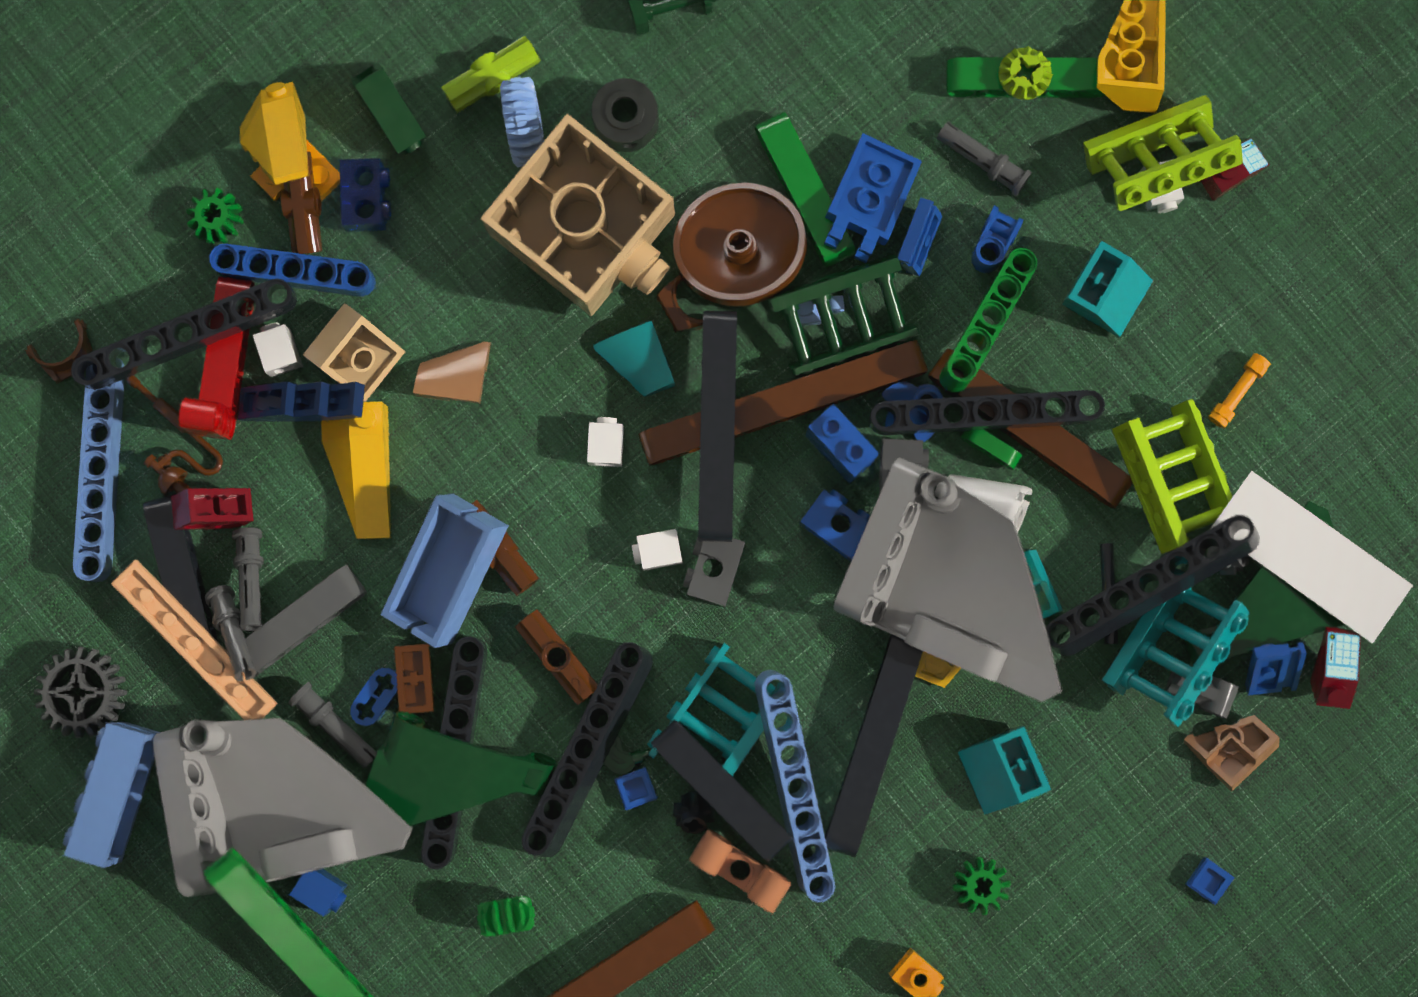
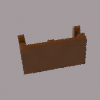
M429 644L394 646L399 711L408 713L434 711Z

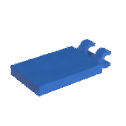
M862 133L826 213L825 218L833 221V224L824 244L836 249L846 228L864 236L854 258L867 263L876 243L878 242L885 246L888 242L922 161Z

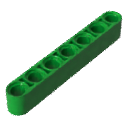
M234 848L227 850L203 871L206 879L317 997H374Z

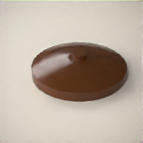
M754 183L727 184L701 195L682 214L676 226L673 239L675 261L685 283L704 299L727 306L757 304L780 293L794 280L800 271L807 246L804 224L796 207L778 191Z

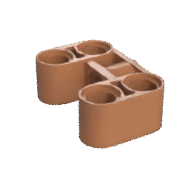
M707 828L689 857L693 864L713 876L718 874L745 891L750 900L771 913L775 912L792 884L784 875L755 860L709 828ZM737 860L746 861L750 866L749 873L743 878L735 877L730 871L731 865Z

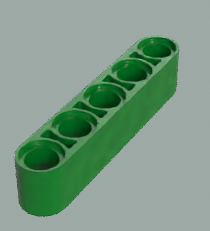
M957 57L947 60L946 94L951 97L1014 98L1003 89L999 80V67L1004 57ZM1046 57L1051 63L1053 75L1047 90L1037 98H1097L1106 96L1096 88L1098 58ZM1021 62V70L1015 77L1025 76L1031 83V74L1036 68L1027 69Z
M782 112L755 125L754 129L790 202L798 210L805 231L824 267L827 269L855 255L856 250L847 230H845L836 249L824 244L833 224V221L825 218L832 201L787 114Z
M1026 248L1013 250L999 269L941 370L939 379L945 390L951 393H959L969 385L977 374L1036 270L1037 258L1031 250ZM1013 264L1020 265L1024 272L1016 270ZM998 290L1005 291L1009 298L1002 297ZM983 316L993 319L995 325L988 324L984 321ZM967 342L975 343L979 351L969 348ZM952 368L959 369L963 373L964 378L956 377L952 372Z

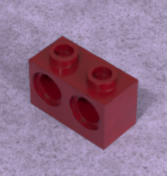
M190 488L171 497L174 530L237 529L254 521L250 488Z

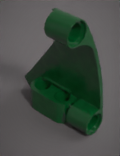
M1310 501L1305 504L1303 508L1333 528L1327 509ZM1261 565L1235 599L1243 603L1247 608L1249 619L1243 632L1237 634L1230 644L1231 648L1227 658L1251 652L1254 647H1260L1264 644L1276 645L1325 631L1326 627L1336 628L1346 624ZM1218 620L1214 626L1197 630V632L1212 638L1221 621ZM1183 639L1190 666L1193 667L1203 650Z
M399 711L395 713L385 744L380 747L376 755L366 787L411 826L515 792L542 796L557 767V762L552 757L542 753L531 752L526 756H511L457 740L423 727V719L412 713Z

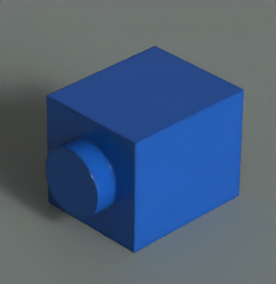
M320 869L302 874L291 891L290 896L324 917L331 910L336 913L347 897L343 891L348 884L326 870Z

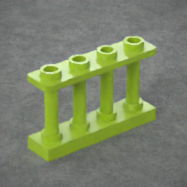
M1203 95L1085 141L1083 145L1086 165L1090 173L1093 175L1107 169L1115 180L1113 183L1115 204L1119 211H1123L1241 165L1243 163L1241 139L1237 135L1224 140L1220 139L1212 129L1214 125L1211 101L1206 95ZM1199 133L1208 146L1190 152L1182 140ZM1168 145L1177 158L1159 164L1151 152ZM1138 158L1146 170L1128 176L1120 164Z
M1193 399L1171 407L1173 414L1171 418L1146 427L1142 426L1140 418H1136L1112 429L1161 554L1172 551L1189 542L1187 533L1215 523L1233 498L1227 484L1226 475L1221 469L1214 452V445L1207 435L1201 413ZM1179 429L1186 448L1155 458L1148 440ZM1191 460L1198 479L1168 490L1161 471ZM1204 491L1211 510L1181 521L1174 502Z

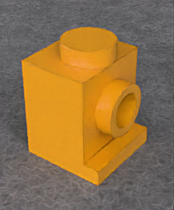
M911 947L889 972L891 978L913 997H937L944 988L940 983L944 978L942 974ZM920 973L924 974L926 982L923 985H916L914 977Z

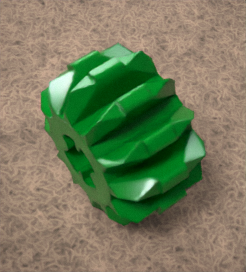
M216 188L213 195L207 189H203V199L201 201L195 196L192 197L191 201L196 205V208L186 209V214L193 217L187 222V226L190 229H196L194 236L197 239L201 240L206 237V242L213 245L217 237L223 244L227 243L228 238L226 234L228 232L233 236H238V231L233 226L234 224H243L244 220L237 215L243 208L239 203H234L235 196L228 193L224 196L223 190ZM218 211L221 214L220 218L215 217L212 222L209 219L210 215H216Z
M976 856L975 858L976 868H973L967 860L964 861L963 866L968 871L966 875L960 871H956L954 874L958 879L963 880V883L954 884L952 886L953 890L956 892L965 891L957 898V902L964 904L969 901L967 911L970 913L976 910L978 904L982 915L988 914L989 903L996 911L1000 910L1001 907L996 901L997 897L1003 900H1008L1009 895L1000 890L1001 888L1011 886L1009 880H999L1007 872L1006 869L1000 867L994 871L996 860L992 858L988 860L985 868L981 856ZM978 878L986 881V878L989 880L986 884L988 890L985 893L979 890L977 893L974 891L978 886L976 883Z
M527 896L482 902L477 906V924L480 927L481 935L485 937L527 931L535 926L534 907H532L531 898Z

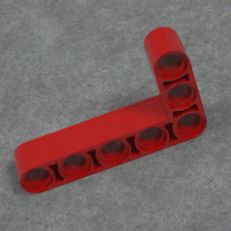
M219 276L215 288L214 302L254 287V280ZM249 301L243 304L240 311L241 316L247 317L252 315L254 302ZM216 314L211 318V329H218L223 325V314ZM250 328L207 345L199 399L184 398L180 406L179 425L182 429L197 436L232 439L236 426L240 387L242 386Z

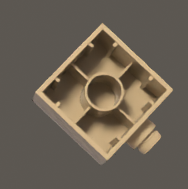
M566 114L481 217L488 234L591 317L621 281L630 289L637 286L638 290L648 295L660 283L670 267L662 258L659 259L660 252L651 244L675 216L673 197L568 114Z

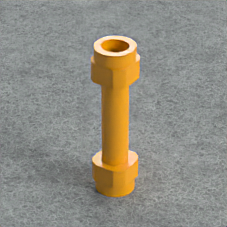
M1254 353L1243 367L1246 371L1223 403L1216 404L1208 419L1216 426L1225 429L1235 416L1233 410L1256 378L1260 379L1263 377L1270 366V362L1260 354Z

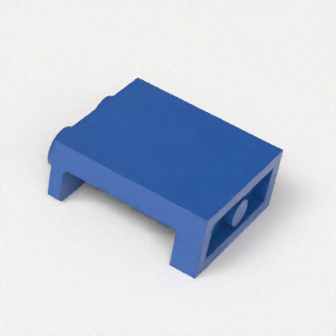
M831 405L807 428L805 436L849 484L875 462L874 459L878 456L877 450L835 405Z

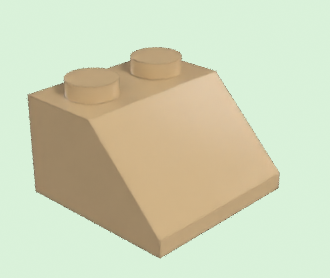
M344 303L303 355L339 384L349 382L364 384L363 402H366L405 351L362 315Z

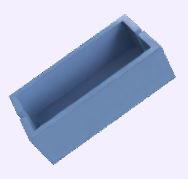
M455 494L437 495L381 612L383 617L405 630L413 628L411 634L435 648L454 642L508 528L507 524L484 511L477 512L478 508Z
M128 722L106 723L105 728L102 727L95 742V746L99 747L95 760L90 761L85 772V780H88L85 791L78 796L75 803L74 813H77L74 826L68 828L64 837L63 845L66 846L64 856L102 868L122 862L155 760L153 738L160 732Z

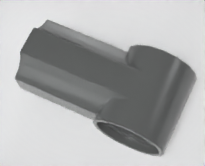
M1171 672L1165 691L1175 696L1185 678ZM1213 677L1209 687L1204 692H1200L1194 703L1199 705L1198 708L1227 719L1239 687Z

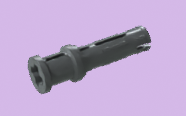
M949 121L945 123L936 138L986 171L989 180L992 182L997 180L1012 190L1011 194L1015 197L1032 174L1030 170L1024 171L1010 162L1009 156L1006 154L997 155Z
M253 527L239 528L232 532V539L236 542V557L233 559V565L239 573L240 629L243 631L262 629L259 569L264 564V558L260 556L259 540L263 535L260 529Z
M227 585L214 587L204 596L206 604L211 607L214 615L212 618L213 626L218 631H221L235 679L240 682L243 681L242 672H244L246 681L250 680L256 675L257 671L253 665L242 629H240V610L236 608L234 603V589Z
M307 682L289 700L288 704L291 707L296 706L309 719L308 723L315 728L319 726L362 766L361 768L365 769L376 758L378 752L370 747L334 713L333 704L330 701L325 702L311 689L312 684Z

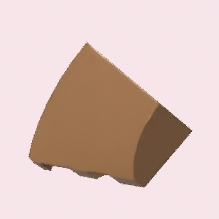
M484 341L420 363L413 394L417 397L480 404L491 343Z
M1253 715L1240 719L1234 725L1223 724L1214 727V731L1195 737L1193 734L1188 735L1184 739V743L1230 791H1233L1279 747L1280 737Z

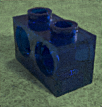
M379 158L339 160L342 227L347 232L386 230V220H391V204L389 200L385 201V188H390L389 168H384ZM370 172L374 174L370 184L365 186L358 184V179L363 173ZM368 204L374 205L375 210L372 216L369 218L359 217V211L363 206Z

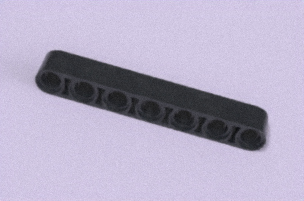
M282 279L268 280L80 356L72 364V377L76 382L89 389H101L284 315L296 306V293ZM278 289H286L287 297L285 301L280 304L272 303L273 293ZM249 301L255 302L256 308L254 313L247 317L241 316L240 311L243 304ZM216 314H223V325L218 329H211L209 325L210 319ZM184 327H191L193 332L191 338L186 342H180L178 339L180 330ZM159 339L161 343L160 350L154 355H149L147 353V345L152 340ZM122 352H128V363L124 367L117 368L116 357ZM95 364L97 366V375L92 380L86 381L84 377L86 368Z
M703 311L698 541L732 542L737 311Z
M1093 390L884 401L874 406L869 415V425L877 434L897 435L1087 424L1102 415L1105 409L1104 398ZM1081 399H1089L1093 402L1095 406L1093 415L1089 416L1081 412L1079 408ZM1047 401H1055L1061 406V415L1059 417H1051L1047 414L1045 409ZM1018 402L1026 406L1028 410L1026 419L1014 417L1011 411L1013 403ZM983 404L991 406L994 410L993 420H982L977 413L978 407ZM949 406L956 407L961 414L960 421L957 423L948 422L944 418V409ZM915 408L924 410L927 414V422L923 425H916L910 419V411ZM881 410L891 412L894 418L893 424L888 427L879 425L876 421V413Z
M1235 515L1052 620L1046 627L1050 646L1062 656L1074 655L1250 554L1258 547L1260 542V536L1256 527L1244 515ZM1239 530H1249V534L1245 539H1234L1235 533ZM1212 546L1219 547V551L1215 556L1211 558L1204 557V553L1208 548ZM1189 564V568L1184 574H1174L1178 565ZM1159 581L1156 590L1144 592L1149 582ZM1129 598V603L1125 608L1115 609L1118 600ZM1100 615L1098 622L1094 626H1086V621L1090 616ZM1069 631L1070 637L1062 644H1057L1058 636L1062 632Z
M893 634L889 638L825 834L827 849L854 858L861 844L923 653L922 650L905 643L904 639Z
M464 637L454 647L440 734L473 744L487 659V647L481 639ZM469 642L475 643L479 648L478 657L471 662L467 661L462 655L463 647ZM464 675L469 676L474 682L473 690L467 695L461 694L457 688L458 680ZM457 709L464 710L468 715V723L463 728L456 727L452 722V714ZM462 810L451 813L452 824L449 828L440 827L436 822V818L426 821L421 858L427 867L441 869L450 864L454 859ZM433 844H441L445 847L447 856L443 862L435 861L432 858L430 850Z
M626 642L619 645L615 650L523 833L522 846L528 854L549 858L556 855L561 849L651 670L653 659L647 649L635 643ZM638 652V662L633 667H629L628 659L630 655ZM622 682L623 692L615 698L613 689L617 683ZM607 712L608 721L604 727L600 728L598 725L599 716ZM591 742L593 745L592 754L584 758L583 748L587 743ZM575 772L578 780L576 785L570 789L568 778ZM557 803H560L562 813L559 818L554 819L553 808ZM544 833L547 842L544 848L540 850L537 846L539 836Z

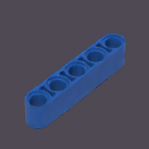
M219 244L212 249L209 255V262L212 268L220 275L254 280L255 283H264L277 278L284 280L292 288L358 297L370 294L375 287L373 273L365 264L358 261L233 244ZM228 254H233L235 259L233 265L223 269L221 267L222 259ZM259 259H267L266 269L261 273H254L253 266L255 262ZM293 263L300 264V271L295 277H286V269L289 265ZM324 268H332V278L326 282H320L318 280L319 272ZM357 272H364L366 274L365 282L360 286H352V276Z

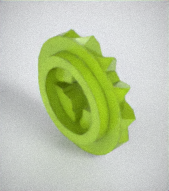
M1029 46L1019 49L1014 48L1004 56L999 67V80L1003 89L1012 97L1021 100H1030L1042 95L1047 90L1053 75L1051 63L1043 55L1042 51L1031 49ZM1021 62L1027 69L1036 68L1031 74V83L1025 76L1015 77L1021 70Z

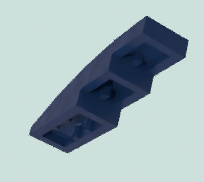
M280 382L240 387L237 420L285 422L362 418L365 385L358 382L333 385L324 382L298 385L291 382Z

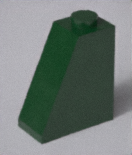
M378 62L350 79L398 154L402 151L408 154L423 144L421 139L426 137V135Z

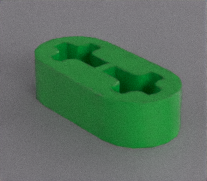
M985 430L963 431L960 435V439L1007 469L1014 470L1022 457L1017 450Z

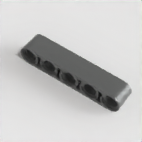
M348 565L336 570L262 625V629L254 631L245 638L253 665L257 671L253 678L328 624L367 593V590Z

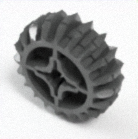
M78 647L76 654L73 649H65L64 658L59 654L52 656L55 666L51 664H44L42 666L48 675L37 676L36 678L37 682L43 684V688L35 689L33 693L34 695H42L43 701H38L35 706L36 708H46V711L41 715V719L49 720L53 718L50 728L57 730L62 726L61 732L63 736H69L73 732L75 738H83L85 731L89 736L97 735V727L99 729L105 728L106 723H108L106 718L111 721L118 720L119 716L113 711L114 708L124 709L125 707L123 702L117 701L118 696H126L128 693L127 690L118 689V684L126 681L125 677L114 676L119 671L120 666L114 664L108 667L111 656L104 655L99 659L100 652L98 649H91L88 653L86 647ZM75 666V672L71 673L69 683L63 687H58L62 676ZM88 666L99 674L104 687H97L93 684L91 673L88 672ZM76 688H81L86 691H94V694H85V697L76 696V694H68L67 691H75ZM58 697L68 701L73 718L63 711L58 702ZM104 698L98 711L86 719V712H90L93 700Z

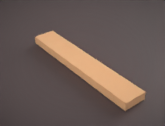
M134 560L111 583L243 720L263 719L278 704L254 678L246 681L244 672H242L243 681L240 682L235 679L227 651L138 560Z

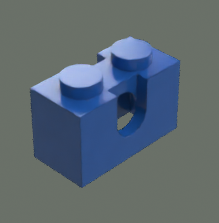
M832 489L828 493L826 490H823L799 525L851 562L871 516L861 509L855 513L845 505L848 503V500L837 491ZM835 515H844L848 518L850 526L846 532H836L832 528L831 520Z

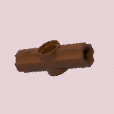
M311 151L307 152L308 176L284 182V189L281 192V208L284 217L288 219L292 253L308 254L322 251L318 218L321 215L322 203L319 189L314 184Z
M478 500L471 503L478 508L477 512L484 511L488 513ZM506 532L490 567L493 570L496 569L507 586L518 596L529 589L540 578L518 552V546Z
M538 609L530 613L515 626L516 630L540 658L544 667L553 674L577 706L594 694L598 683ZM554 648H562L567 655L566 662L560 667L553 666L549 661V654Z

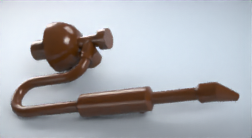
M134 375L125 378L129 385L138 389L153 403L155 410L180 432L188 433L216 459V465L212 469H205L182 450H172L160 456L158 462L156 461L157 458L151 454L143 464L147 468L151 467L160 475L158 487L164 496H168L173 491L178 494L191 488L183 481L188 472L177 466L170 467L171 459L175 456L182 457L203 475H215L220 471L223 464L221 454L201 436L182 429L179 425V412L162 397L157 398Z

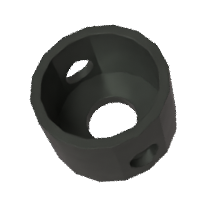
M619 78L606 83L597 92L592 103V119L597 135L602 142L618 152H633L644 148L654 138L658 129V106L653 93L645 84L634 79ZM623 98L632 100L638 108L636 117L629 122L617 121L612 115L614 103Z

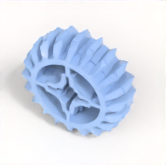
M520 76L503 81L500 86L508 145L512 161L516 167H523L544 142L534 82L530 77L521 78Z

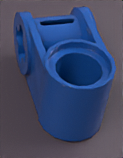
M993 206L981 230L982 234L972 252L971 260L975 269L983 273H990L997 269L1009 246L1015 240L1024 219L1018 218L1016 220L999 212V207ZM985 248L991 249L996 255V260L986 261L982 258L980 250Z

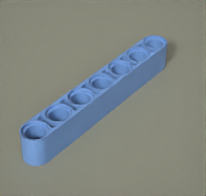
M116 357L117 368L124 367L122 360ZM94 364L86 368L85 379L88 381L95 378L97 366ZM125 379L101 389L94 390L85 387L73 571L78 578L85 581L102 582L108 578L112 570ZM108 393L110 396L109 404L107 407L99 409L98 398L102 394ZM101 426H106L108 431L107 437L103 441L97 442L95 437L96 431ZM99 459H103L105 461V470L100 475H95L93 471L94 463ZM96 492H101L103 502L100 507L94 509L91 505V498ZM94 525H98L101 529V535L98 540L92 542L89 538V530ZM96 558L99 564L98 570L95 574L89 575L86 568L87 563L90 559Z
M766 670L757 676L755 691L785 828L793 837L789 842L796 878L800 889L811 900L824 902L833 895L835 882L792 685L779 672ZM773 679H778L780 682L779 691L774 695H768L766 692L767 684ZM781 712H786V724L780 728H775L773 722L775 716ZM793 745V756L789 760L782 761L781 752L784 747ZM795 778H800V789L795 793H789V783ZM802 811H808L809 817L806 823L797 826L795 824L796 816ZM809 844H815L816 850L814 854L809 858H803V849ZM822 876V885L816 890H810L811 881L815 877Z

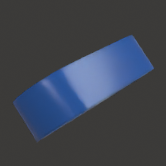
M381 668L371 675L351 705L350 714L357 724L370 726L381 719L398 694L396 670ZM390 674L392 676L390 682L394 685L393 689H385L380 696L377 695L376 692L381 686L378 678L380 676L387 677ZM372 698L376 699L371 708L375 713L374 717L368 716L362 719L360 717L362 711L359 709L360 704L367 705Z

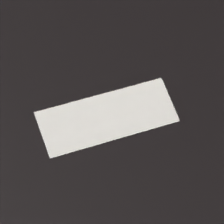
M1253 471L1250 472L1211 527L1213 528L1235 515L1248 517L1253 522L1260 536L1258 547L1248 555L1372 644L1413 586ZM1239 530L1235 533L1234 539H1245L1249 534V530Z

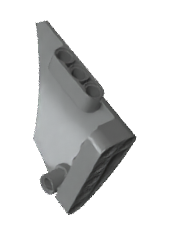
M897 458L890 469L834 603V610L865 625L877 627L905 640V643L985 679L1005 685L1038 701L1043 702L1062 692L1039 603L1015 523L957 486L952 479L903 458ZM945 482L947 486L945 496L941 499H935L933 494L935 486L938 483Z
M281 718L219 722L193 720L185 726L157 733L153 738V750L176 883L180 893L185 897L217 893L216 889L206 879L203 871L230 848L238 851L266 882L403 849L412 830L403 819L363 783ZM206 731V739L204 741V732Z

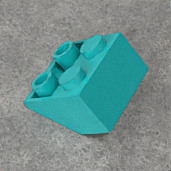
M1101 241L1092 252L1062 305L1119 338L1153 280L1131 257Z
M1024 726L1014 727L957 752L984 815L1022 803L1051 790Z

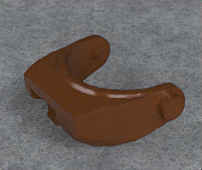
M678 275L666 285L656 297L672 323L675 333L703 329V320L689 317L678 305L676 289L678 284L684 281L681 275Z
M78 318L74 320L79 334V342L74 352L63 361L46 363L41 359L32 344L28 345L25 350L28 357L34 359L57 384L72 376V364L77 358L93 351L86 333L88 327L83 319L80 320Z

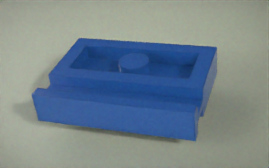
M921 197L898 255V259L901 261L900 264L906 272L919 277L942 219V214L933 205L934 202Z
M1299 642L1297 647L1289 648L1288 644H1264L1260 647H1254L1245 682L1248 696L1281 692L1282 687H1290L1291 691L1297 690L1306 657L1303 642Z

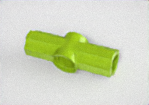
M523 36L496 54L490 52L479 57L471 64L468 71L441 88L458 113L486 95L493 96L500 93V86L503 81L517 77L541 61L526 36Z

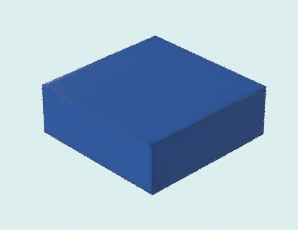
M646 767L614 779L626 811L658 799Z
M1204 857L1185 885L1216 905L1235 877Z

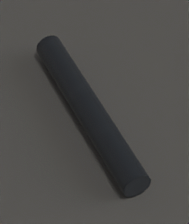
M1113 543L1100 544L1102 591L1115 584ZM1118 630L1105 636L1104 643L1118 644Z

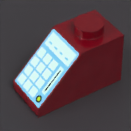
M1252 138L1241 143L1243 158L1241 165L1200 180L1213 201L1269 166V163Z
M1332 627L1325 628L1310 679L1316 705L1344 709L1351 708L1359 682L1361 635L1356 631Z

